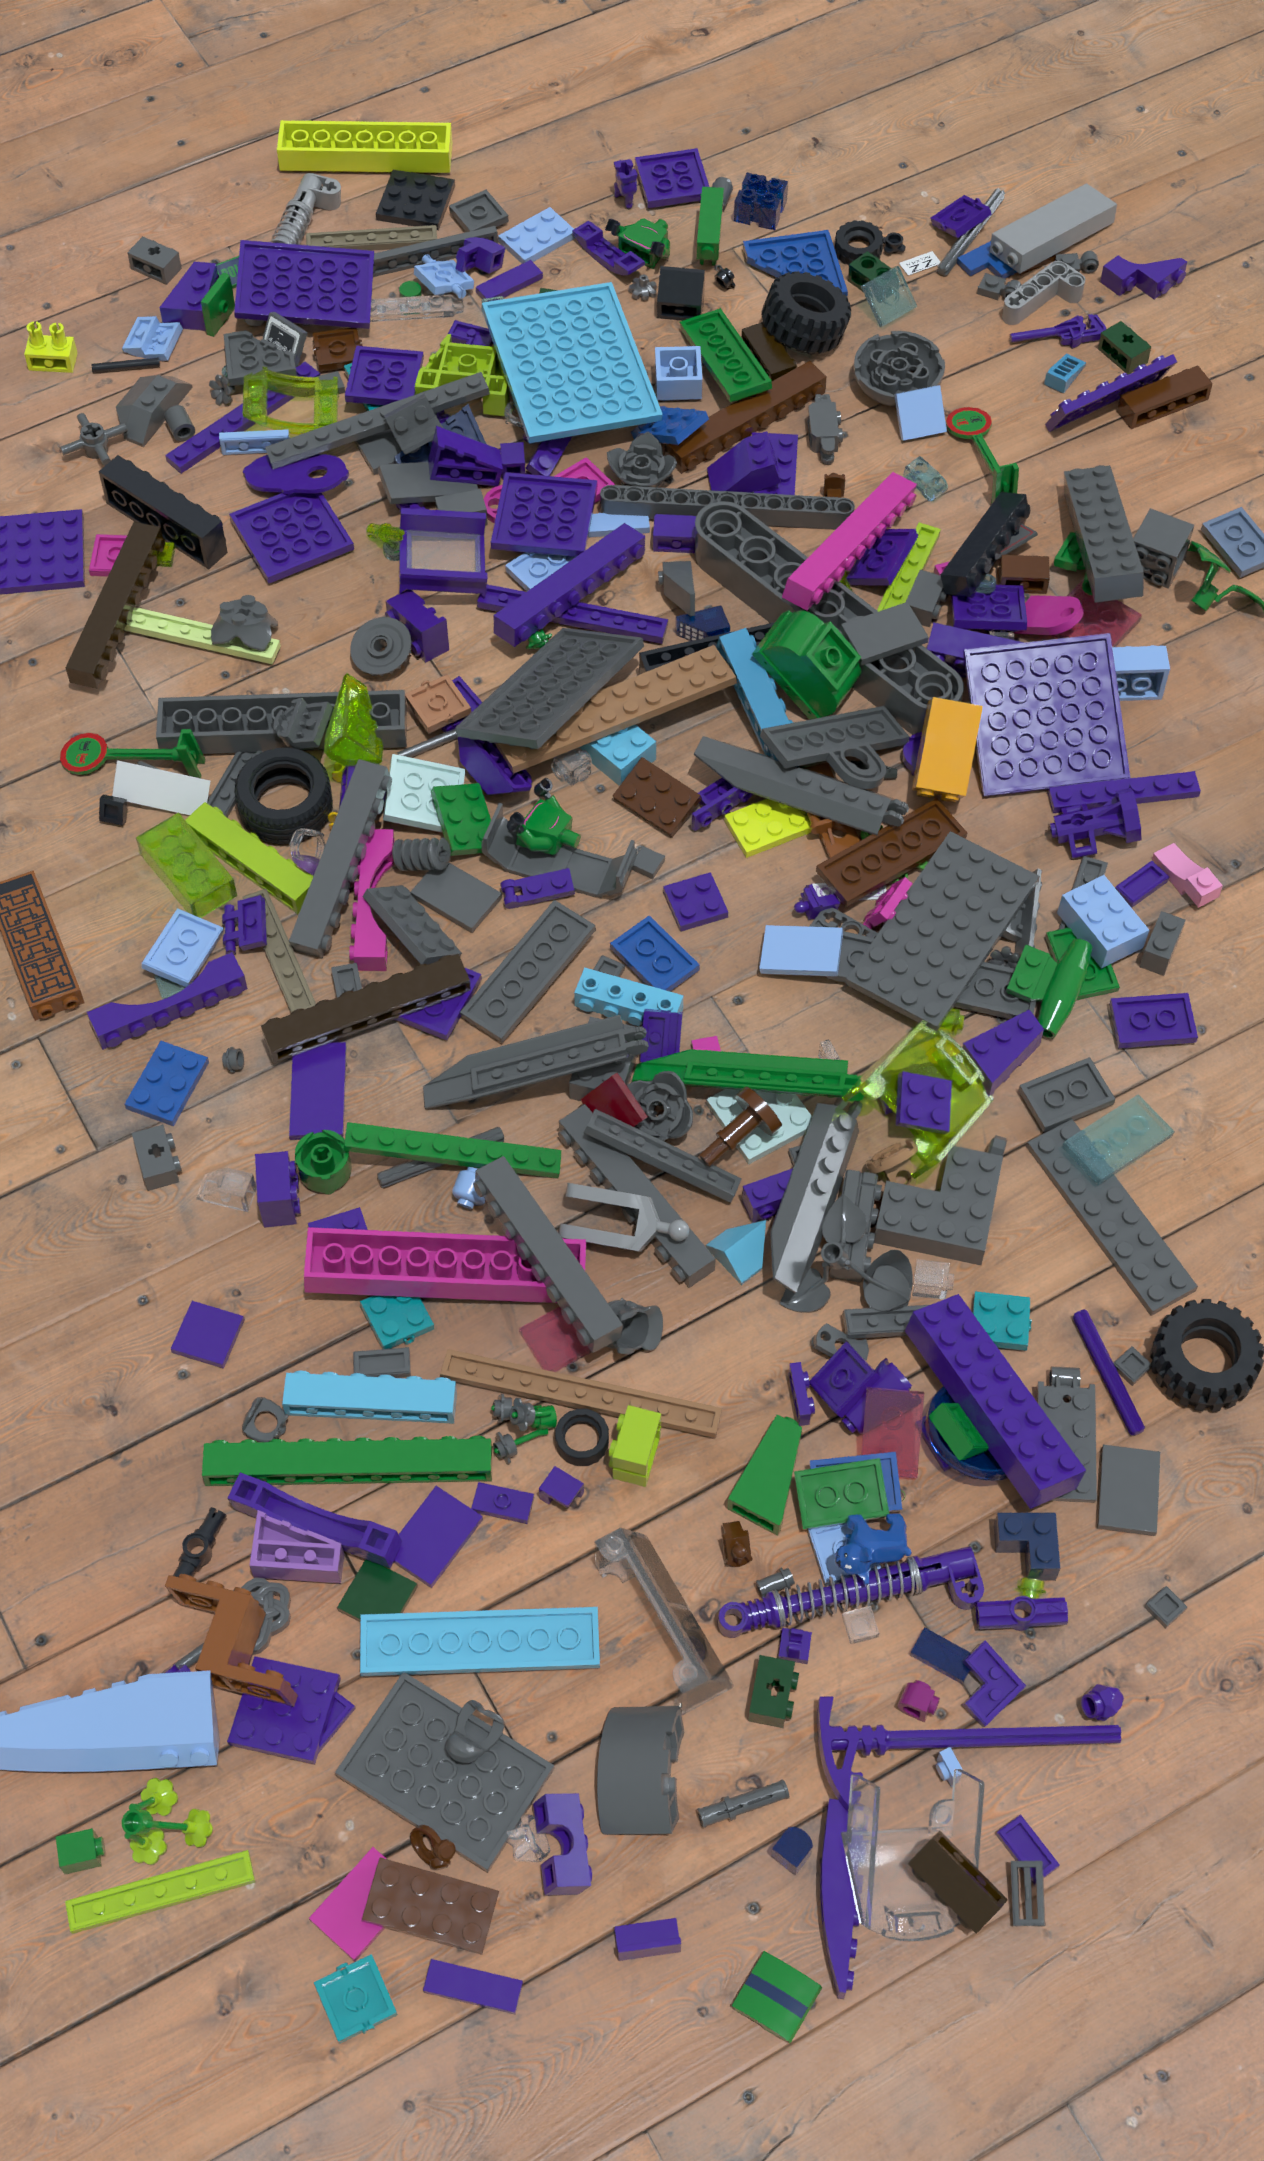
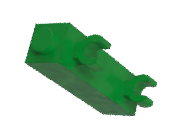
M702 187L697 236V259H700L701 265L704 264V260H712V265L715 266L716 260H719L724 188Z

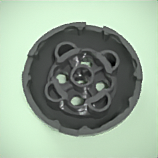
M891 331L890 335H874L859 347L854 359V373L858 385L868 397L880 404L896 407L894 394L940 385L944 377L945 361L939 353L940 349L929 339L912 332Z

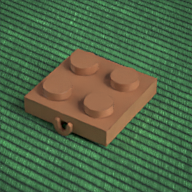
M448 674L431 682L428 680L423 681L421 687L405 693L406 702L428 734L471 713V707Z

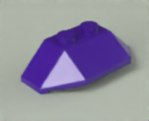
M458 737L460 762L466 768L468 774L477 783H480L481 789L487 795L530 791L532 787L531 775L525 769L513 774L495 743Z

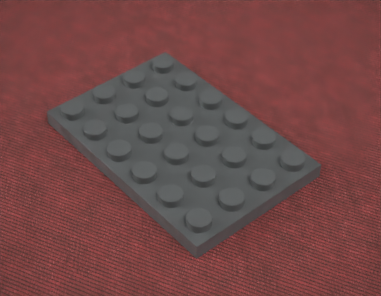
M402 1673L335 1771V1774L415 1827L419 1825L431 1827L441 1840L449 1839L454 1843L456 1853L488 1873L555 1767L503 1733L499 1741L477 1760L471 1763H462L454 1760L446 1751L445 1744L449 1735L455 1731L457 1718L462 1708L407 1673ZM473 1714L465 1724L467 1736L476 1742L484 1741L492 1726Z

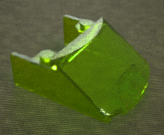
M925 1020L915 1025L861 1075L862 1077L842 1097L845 1102L859 1092L870 1100H876L880 1097L896 1115L898 1074L902 1071L952 1081L950 1132L940 1134L908 1128L915 1136L914 1141L918 1148L915 1154L922 1161L911 1174L913 1179H916L938 1164L994 1100L992 1094L988 1096L982 1084L985 1078L967 1052L941 1029L936 1032L926 1026L928 1022Z

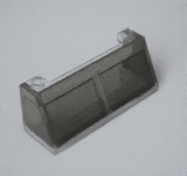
M619 1528L594 1541L595 1566L602 1578L612 1574L619 1577L621 1582L624 1583L635 1577L683 1660L678 1662L673 1670V1679L678 1687V1696L674 1699L675 1706H680L681 1715L732 1689L734 1686L732 1680L647 1535Z

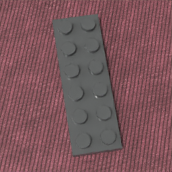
M554 900L460 1011L461 1017L503 1043L596 931L595 924Z

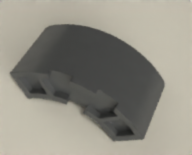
M680 1706L614 1707L610 1709L602 1732L597 1773L598 1812L600 1828L603 1834H672L679 1820L677 1804V1778L671 1777L672 1762H678L679 1749L685 1733Z

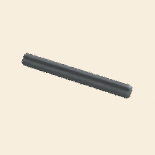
M496 1127L470 1138L503 1142L504 1134L500 1127ZM410 1160L379 1172L377 1177L380 1185L387 1187L444 1164Z

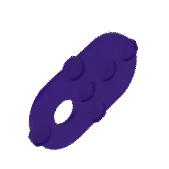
M316 454L276 469L272 468L268 455H265L243 469V475L246 478L247 484L255 490L282 492L283 494L291 495L293 493H321L331 490L342 483V481L348 479L349 471L340 458L332 455ZM315 470L327 471V473L320 478H311L308 476L311 472Z

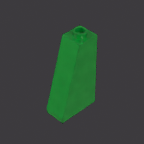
M778 1414L776 1415L728 1498V1510L777 1536L781 1532L801 1440L802 1427L799 1426L797 1421L790 1417L783 1418Z

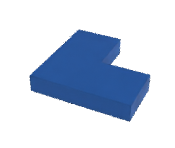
M991 241L957 258V264L969 276L986 268L995 276L1007 278L1017 273L1016 270L990 253Z

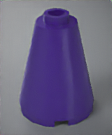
M887 1358L883 1359L875 1368V1371L881 1377L844 1415L845 1418L841 1420L851 1433L857 1431L859 1434H862L918 1406L922 1402L918 1393L913 1395L910 1392L912 1387L910 1382L892 1362L889 1364Z

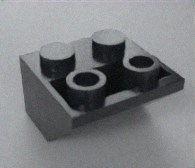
M660 266L657 318L683 321L701 315L704 307L705 270Z

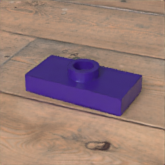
M478 1482L471 1509L479 1514L528 1524L535 1497L532 1493Z

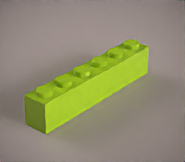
M206 802L184 820L189 837L257 886L267 889L271 896L296 914L300 913L313 879L312 874L304 873L291 859L286 860L274 847L266 846L257 835L252 832L248 833L236 820H230L224 816L219 808L212 807Z

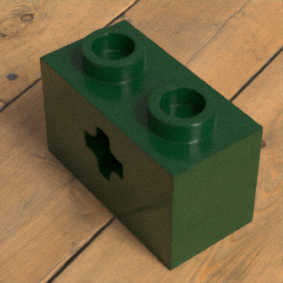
M1120 321L1101 332L1098 350L1129 375L1138 366L1148 363L1151 346L1130 327Z
M764 1655L759 1656L749 1710V1722L784 1728L785 1719L791 1720L794 1701H789L790 1690L796 1691L799 1673L794 1672V1661ZM772 1688H778L777 1697L771 1696Z

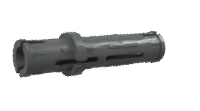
M782 1779L779 1782L732 1798L729 1796L723 1797L721 1802L698 1808V1817L703 1828L726 1819L732 1821L736 1819L737 1815L783 1799H789V1791L785 1781Z

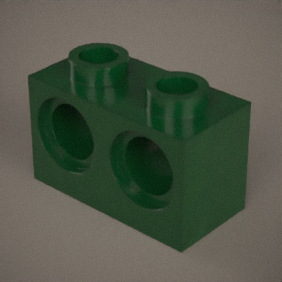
M867 251L849 264L848 281L880 304L898 291L899 273Z

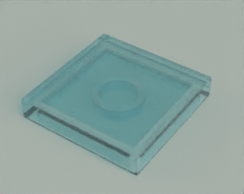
M899 265L861 286L879 327L888 324L917 307Z

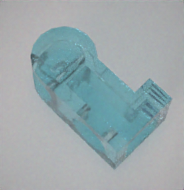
M921 456L905 467L903 477L916 483V488L927 500L934 501L947 491L948 484L946 480Z

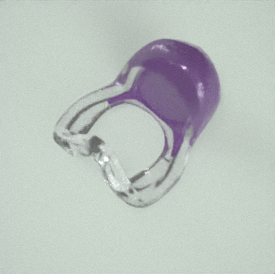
M301 828L294 832L290 841V852L293 862L313 876L326 845L324 834L320 831ZM304 835L317 837L315 857L300 855L299 845Z

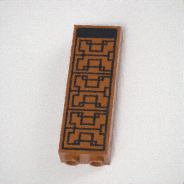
M34 870L1 881L0 930L34 1020L49 1018L53 1014L64 1010H71L78 1005L84 1004L81 990Z

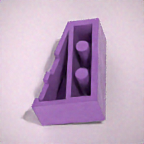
M257 1510L249 1565L254 1578L341 1583L344 1552L341 1543L309 1530L304 1531L292 1526L287 1521H279Z

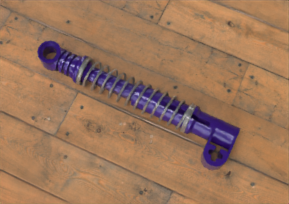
M968 1546L924 1558L910 1556L906 1558V1562L899 1563L897 1561L895 1565L891 1566L885 1563L884 1567L879 1569L874 1565V1570L869 1571V1585H864L858 1574L844 1577L841 1573L842 1583L834 1585L833 1578L830 1576L831 1586L823 1587L822 1581L819 1579V1589L812 1590L810 1582H807L809 1590L807 1592L801 1593L800 1587L797 1584L798 1594L790 1596L788 1588L785 1587L787 1597L781 1596L775 1589L774 1591L767 1592L765 1597L761 1598V1602L758 1598L754 1599V1603L751 1600L747 1601V1605L744 1602H729L720 1609L717 1625L719 1631L724 1636L736 1638L744 1632L751 1631V1627L753 1630L758 1629V1625L760 1628H764L765 1623L767 1626L775 1628L785 1627L786 1624L790 1626L792 1624V1615H794L799 1623H802L804 1612L810 1620L814 1619L815 1610L823 1618L826 1613V1607L831 1614L835 1615L837 1604L843 1612H846L848 1605L857 1609L859 1604L863 1603L867 1607L870 1601H874L877 1604L880 1603L881 1598L891 1601L893 1595L902 1598L905 1592L911 1596L914 1592L918 1594L926 1591L929 1586L947 1582L953 1603L960 1609L970 1610L975 1608L976 1603L981 1600L984 1593V1585L971 1547ZM972 1576V1579L966 1585L967 1591H973L972 1596L969 1597L967 1593H962L965 1587L964 1581L956 1583L955 1580ZM845 1602V1609L840 1603ZM831 1605H834V1612L830 1608ZM819 1608H823V1614L820 1613ZM812 1610V1617L809 1616L807 1611ZM801 1613V1619H800V1620H799V1618L797 1617L796 1614ZM729 1614H735L740 1618L741 1622L736 1626H731L726 1623L725 1617Z

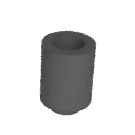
M175 405L165 412L164 418L173 437L177 441H187L193 437L195 427L183 406Z

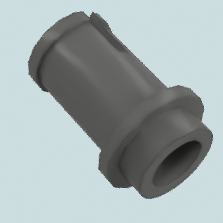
M781 1567L778 1569L779 1572L755 1581L761 1597H765L767 1592L774 1591L775 1589L777 1591L785 1589V1587L788 1590L791 1589L790 1586L794 1585L795 1581L789 1568L783 1570Z

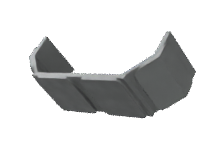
M498 804L483 837L481 847L482 853L494 863L503 867V870L526 878L569 868L574 891L577 893L602 898L603 895L607 894L610 896L623 891L637 857L634 840L630 841L625 855L613 859L565 845L554 855L541 851H530L526 847L516 845L518 832H511L507 829L508 820L503 815V804Z

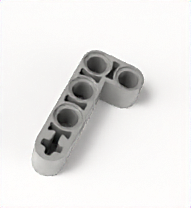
M1062 261L1052 262L1005 298L1002 320L1008 325H1016L1056 295L1069 303L1079 302L1083 295L1085 277Z

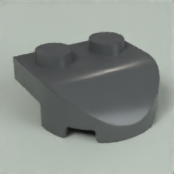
M298 698L291 701L293 706L285 712L283 710L278 712L273 724L277 735L288 747L304 749L319 747L333 708L329 702L307 704L303 698Z

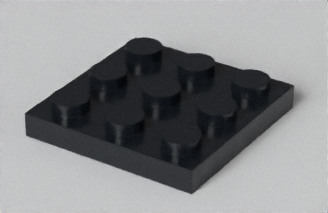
M392 170L376 211V220L414 227L436 225L439 231L455 188V179Z

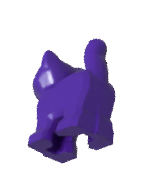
M631 159L615 161L616 181L614 183V196L616 198L621 195L625 197V206L630 209L633 206V195L637 192L636 169H632L633 163Z

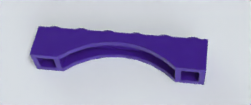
M233 952L209 961L202 973L190 985L166 999L140 1005L110 1002L87 1012V1015L100 1046L104 1050L108 1047H115L132 1037H139L156 1027L165 1026L175 1019L189 1016L199 1009L213 1006L218 1001L230 996H237L248 988L245 976Z
M241 1472L227 1498L233 1508L239 1512L256 1518L257 1510L262 1511L269 1517L279 1521H287L294 1527L304 1531L309 1530L341 1543L343 1551L391 1568L402 1544V1540L396 1530L372 1521L349 1518L326 1511L299 1500L265 1481Z

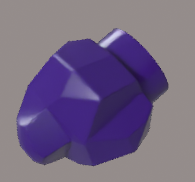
M1096 1684L1082 1697L1081 1706L1087 1717L1106 1721L1119 1711L1124 1697L1122 1692L1116 1687Z

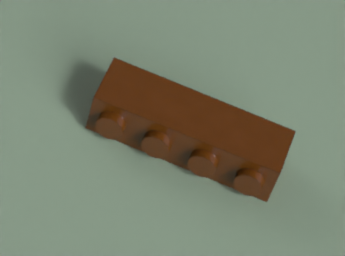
M1197 365L1177 374L1166 376L1151 384H1146L1138 389L1125 392L1120 395L1117 412L1130 429H1134L1209 400L1213 383Z

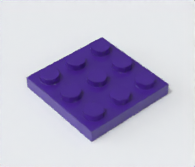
M698 148L635 157L636 170L648 208L701 201L702 187H709Z
M356 346L345 392V402L387 405L415 395L416 379L424 360L423 351Z
M994 585L993 591L982 593L975 590L971 597L951 595L953 627L966 630L984 629L986 631H993L996 629L1011 632L1027 629L1024 590L1021 585Z
M254 1656L252 1666L256 1668L255 1671L266 1673V1670H273L283 1674V1678L291 1684V1688L297 1693L298 1697L293 1707L242 1694L227 1740L228 1744L234 1747L315 1764L320 1750V1743L333 1707L335 1694L340 1684V1675Z

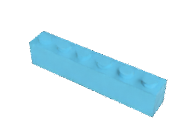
M299 1370L294 1373H286L282 1405L285 1415L288 1414L290 1416L454 1424L457 1387L456 1381H451L444 1377L426 1380L418 1376H409L405 1379L395 1378L391 1375L367 1377L360 1373H353L350 1376L338 1375L334 1372L310 1374L307 1371Z

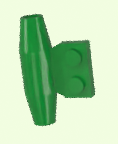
M1074 939L1058 963L1049 953L1029 945L1024 947L1006 993L1028 1002L1042 1001L1038 1022L1044 1028L1042 1035L1044 1037L1055 1038L1073 1010L1087 976L1093 948L1086 940Z

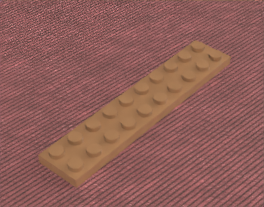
M712 645L598 691L539 749L510 746L509 744L495 742V745L514 774L737 684L736 676L715 645Z

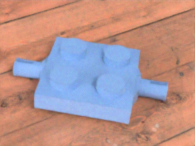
M427 254V256L424 255L422 257V262L425 264L414 266V275L434 295H444L445 293L453 292L461 299V297L464 298L466 296L465 290L473 289L474 280L466 272H460L455 269L456 262L454 260L436 261Z

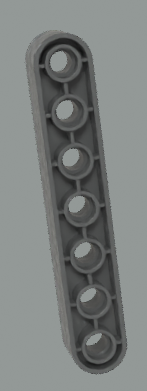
M726 501L714 502L699 511L695 520L694 557L697 565L769 623L776 622L779 616L788 610L792 613L806 611L782 598L787 579L808 558L806 555L736 503ZM837 581L834 582L829 593L825 592L818 604L814 603L807 610V612L817 616L823 623L831 621L842 635L841 624L878 612L849 588ZM923 645L863 665L858 661L861 667V675L852 688L876 707L885 706L900 726L912 735L923 731L927 704L932 697L958 702L962 700L963 682L960 675Z

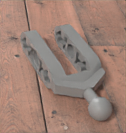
M567 1183L566 1197L639 1209L635 1236L560 1223L559 1235L562 1238L586 1239V1242L642 1252L658 1232L669 1234L675 1241H682L689 1235V1226L684 1220L676 1219L671 1223L661 1222L651 1197Z

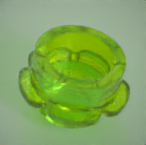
M1021 1578L1020 1586H1017V1589L1022 1591V1596H1027L1031 1599H1039L1040 1594H1046L1044 1590L1045 1582L1041 1580Z

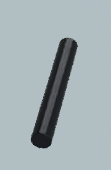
M157 357L93 363L91 367L93 373L160 367V359Z

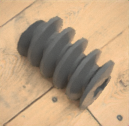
M423 838L422 840L414 839L413 841L411 839H405L404 841L397 839L393 845V859L397 868L401 871L443 870L447 867L450 860V845L445 838L440 840L437 838H432L431 840Z

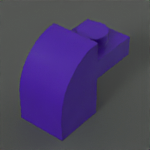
M466 238L464 246L459 248L456 254L457 262L455 269L465 272L473 267H477L490 274L502 268L505 247L485 238Z

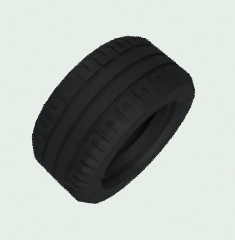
M274 748L266 750L250 759L239 771L235 781L234 793L242 824L250 833H254L265 842L293 844L304 841L324 827L328 821V815L332 812V791L325 767L313 755L299 749ZM292 782L300 784L310 791L307 798L301 804L290 809L275 810L267 808L258 802L261 794L267 788L279 783Z

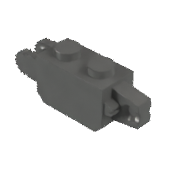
M817 394L815 396V403L808 406L809 418L807 419L810 450L814 453H820L823 464L831 465L834 462V452H838L839 442H843V430L838 428V425H841V412L836 411V402H831L829 394Z

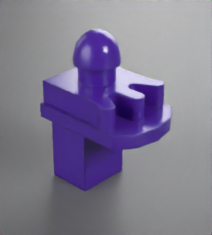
M810 884L803 888L804 892L801 893L802 900H799L794 905V910L797 913H805L807 918L811 920L815 919L821 911L830 908L838 910L840 902L835 894L818 897L813 885Z

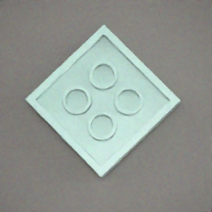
M392 754L389 768L392 785L390 790L386 792L383 820L443 832L431 790L433 786L464 784L465 769Z
M725 1089L706 1100V1105L723 1128L743 1111L735 1099V1095L741 1090ZM755 1091L775 1112L782 1123V1127L772 1136L757 1127L736 1146L748 1165L806 1134L812 1116L796 1094Z

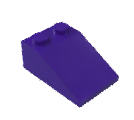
M767 431L744 438L707 467L711 491L751 493L781 483L775 451Z

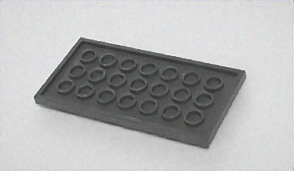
M562 628L455 727L457 736L471 740L478 739L491 743L497 742L509 744L510 746L539 749L644 647L643 638Z
M950 831L908 890V897L901 900L894 910L896 912L895 916L886 921L848 975L846 985L937 1032L1039 882L1040 876Z

